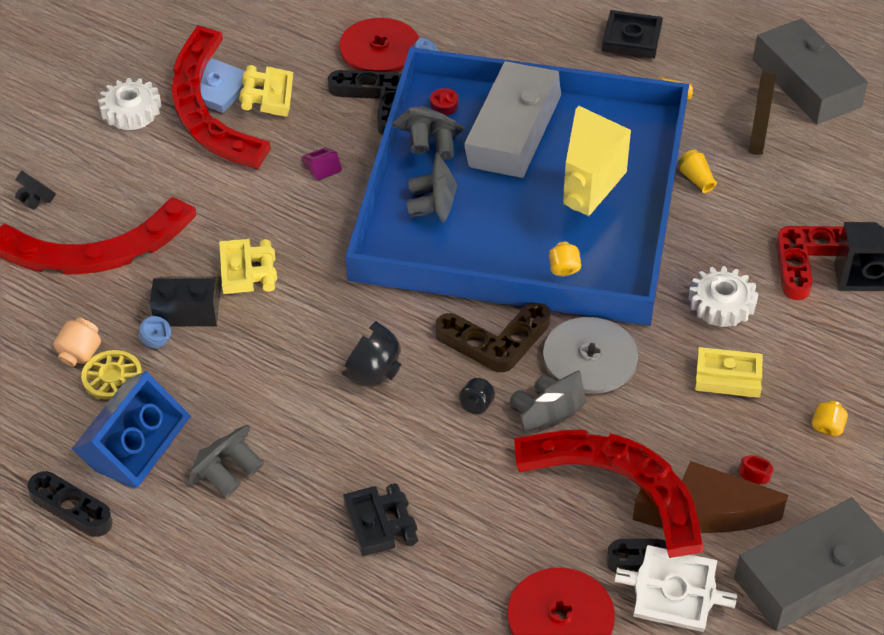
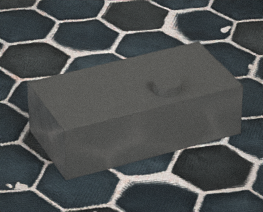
M802 18L757 35L753 61L763 71L777 72L775 83L816 125L862 107L868 81Z
M851 497L739 555L734 579L773 628L778 631L884 574V533Z

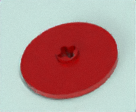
M370 18L359 21L344 31L339 41L340 55L345 63L358 71L397 72L404 68L409 48L419 39V36L412 27L399 20Z
M548 568L529 575L517 585L508 603L507 617L512 635H611L614 628L615 610L608 592L593 577L575 569ZM562 610L563 615H567L566 619H560V616L555 614L556 611Z

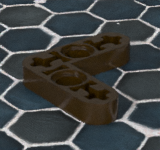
M762 70L748 153L763 155L777 72Z
M532 302L527 304L498 336L456 314L446 313L439 316L436 320V338L441 343L493 371L507 372L519 362L550 325V309L541 303ZM522 333L527 338L522 341H516L511 338V335ZM470 339H480L483 341V344L473 347L467 344V341ZM506 347L508 348V349H507V357L503 356L504 353L506 352Z

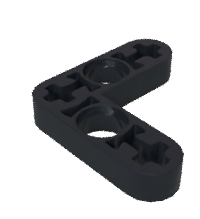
M336 70L328 76V89L332 95L337 97L380 99L377 122L378 132L383 135L391 107L386 104L394 100L401 73ZM363 83H373V84H374L373 86H370V87L362 86Z

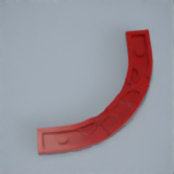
M197 25L178 54L173 68L174 77L171 89L177 115L187 132L208 151L224 159L258 170L271 150L270 142L233 130L217 118L214 119L208 112L202 99L201 81L204 70L222 42L223 37L220 31Z
M171 197L138 227L111 239L86 244H58L43 241L4 223L0 226V257L35 271L42 272L44 268L62 270L64 275L89 274L112 270L131 264V259L147 251L152 254L166 245L197 216L196 208L175 197Z
M560 430L514 438L516 465L519 472L572 464L591 465L614 471L636 483L652 499L662 519L669 558L704 552L699 520L688 487L675 474L671 465L656 452L629 438L610 433L609 437L588 434L587 430Z

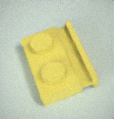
M699 347L695 391L760 398L763 354Z

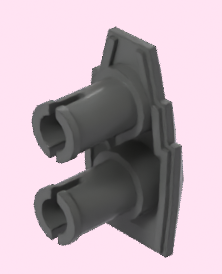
M425 106L409 108L392 123V127L410 132L411 152L414 154L427 153L430 150L428 136H434L436 153L443 160H449L454 157L452 137H456L465 129L464 126L456 123L454 119Z
M436 153L434 156L433 173L415 178L412 177L408 181L413 197L432 192V194L408 199L407 208L411 218L436 212L440 217V221L444 223L449 215L458 185L443 159Z
M579 370L558 381L551 379L547 375L540 376L534 385V388L537 389L535 392L539 394L536 398L531 397L523 390L514 392L510 398V404H513L510 407L522 413L520 419L524 432L537 428L542 430L548 426L553 427L576 413L586 404Z
M245 425L237 428L228 436L217 439L209 447L199 450L187 486L192 487L200 479L206 477L223 494L224 498L229 497L239 487L241 482L221 464L225 457H231L249 477L254 475L263 466L265 461L260 459L244 443L250 431V426Z

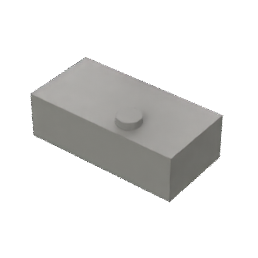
M504 62L464 143L468 167L520 178L524 177L561 97L559 71Z

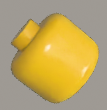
M560 242L549 251L551 272L557 276H569L577 273L581 269L579 249L568 242Z
M837 401L822 402L817 405L811 424L815 430L836 437L843 433L848 413Z

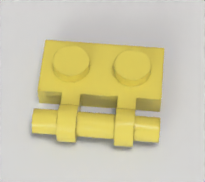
M247 66L246 71L242 74V84L244 87L239 95L241 108L248 111L252 109V104L259 103L261 104L260 112L287 117L290 109L294 72L266 66L265 73L257 72L255 66ZM256 86L263 87V90H261V89H256L255 87H256Z
M250 239L219 241L223 294L254 291L253 282H261L263 290L267 292L275 289L277 270L273 267V262L276 257L270 240H261L259 247H250ZM252 262H259L261 266L252 267Z

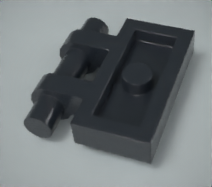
M396 483L388 485L386 487L387 495L379 496L376 486L343 494V502L361 556L395 548L394 536L397 535L403 537L407 546H412L418 542L416 535L418 528L415 519L409 516L407 510L408 500L405 493L400 491L399 485ZM385 512H394L396 519L388 521Z

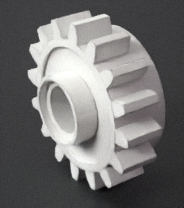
M127 78L126 83L117 80L116 86L107 85V92L100 93L101 99L98 100L102 119H107L108 125H113L118 129L135 130L145 127L154 121L155 115L160 114L161 99L158 88H152L151 82L143 84L140 78L136 82H132L131 78Z
M725 266L722 267L721 272H717L716 269L710 267L709 274L701 271L699 272L698 279L693 278L688 297V300L691 301L690 308L691 310H696L697 317L702 318L708 324L720 327L737 326L741 321L746 322L748 315H753L758 299V293L755 292L756 284L748 283V275L738 276V269L729 273Z

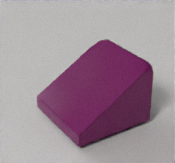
M327 147L301 157L302 162L316 180L324 179L342 171L337 152Z

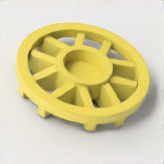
M109 350L93 356L85 364L81 379L86 392L94 396L96 400L111 399L117 392L116 387L122 385L126 379L142 373V368L139 360L134 355L121 350ZM112 357H120L118 363L112 362ZM107 358L106 364L98 363L100 360ZM126 359L132 362L124 365ZM92 368V369L97 370V371H99V372H93V371H89V370ZM87 379H91L93 381L89 384Z

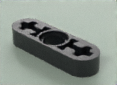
M38 472L29 479L28 490L30 497L38 506L92 537L102 536L111 529L113 524L109 507L105 503L52 472ZM50 486L52 492L48 491L46 488ZM74 498L79 500L78 505L72 509L61 507V504L67 499ZM89 516H91L95 520L90 522ZM100 516H102V520H101V521L96 520V519H98Z

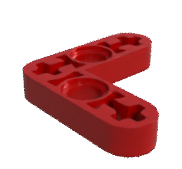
M785 226L780 229L776 249L782 289L788 298L804 300L810 295L812 274L809 256H836L843 226ZM823 238L828 243L818 244L813 239ZM790 240L794 243V248H790ZM795 259L801 262L802 265L792 266L786 261ZM799 277V287L796 286V283H794V278Z

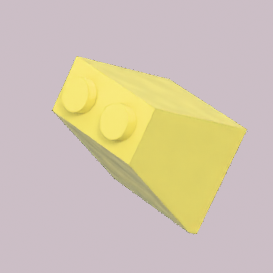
M581 106L576 108L566 158L563 204L587 216L591 215L627 172L630 129Z

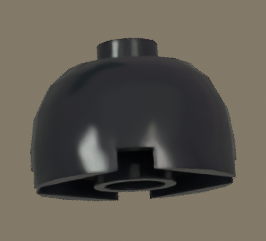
M377 321L369 327L373 331L370 338L362 336L345 364V367L348 369L342 371V375L362 386H376L381 384L386 378L393 380L402 366L398 362L401 347L397 337Z

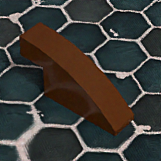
M690 461L682 479L694 501L701 533H725L748 530L780 521L783 518L788 495L693 461ZM640 489L635 499L632 520L663 528L662 519L657 507L646 492Z

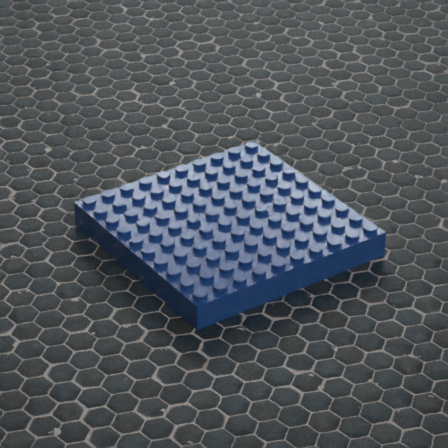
M410 47L345 256L347 281L525 307L532 302L541 303L548 306L550 311L651 326L689 84ZM505 61L559 71L561 97L523 178L468 167L464 144ZM448 88L458 94L459 106L454 113L446 116L465 127L459 135L452 137L454 157L449 160H443L458 186L446 222L442 223L436 212L411 218L407 208V200L431 195L432 192L413 197L408 181L412 177L415 178L433 173L436 142L434 136H428L430 150L424 154H414L411 152L410 132L392 127V123L409 108L425 106L431 109V94L437 89ZM578 106L631 130L627 172L590 216L575 211L563 204L566 158L575 110ZM560 242H568L579 249L581 269L573 275L557 276L550 270L549 251Z

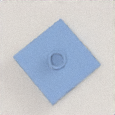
M211 58L204 70L201 81V95L206 107L224 113L239 97L240 91L244 87L242 84V74L245 71Z

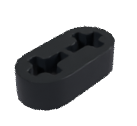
M662 539L615 540L608 547L607 565L614 573H616L617 567L638 572L644 562L647 545L667 549L666 542ZM618 553H625L627 560H620Z

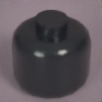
M483 378L469 380L459 394L460 404L467 412L472 414L485 412L495 398L493 386Z

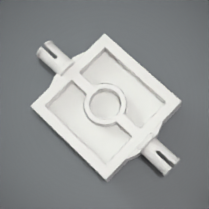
M649 545L646 547L644 562L639 571L634 572L617 567L614 580L615 583L635 586L636 603L633 617L704 632L706 628L708 612L713 604L734 609L737 599V593L716 590L714 577L717 560L695 555L669 558L667 549Z

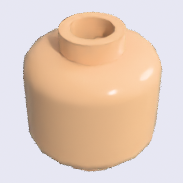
M82 318L65 322L53 342L54 349L59 353L57 358L62 363L74 367L76 363L85 365L94 356L101 344V338L98 334L99 329L93 323Z

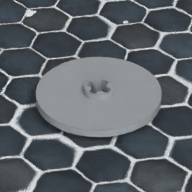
M579 317L561 323L550 332L543 347V361L548 373L555 381L579 370L584 393L599 394L613 391L631 379L638 364V349L632 336L618 324L597 317ZM588 353H594L593 357H588Z

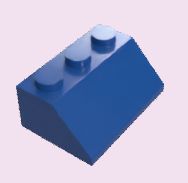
M145 371L125 380L72 447V450L95 472L132 488H137L191 415Z

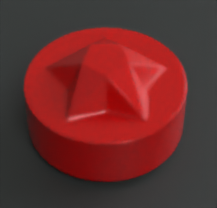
M441 88L431 94L430 107L432 110L449 115L458 109V94L454 90Z
M755 455L743 457L738 468V473L743 479L756 484L769 483L774 471L772 464L768 460Z

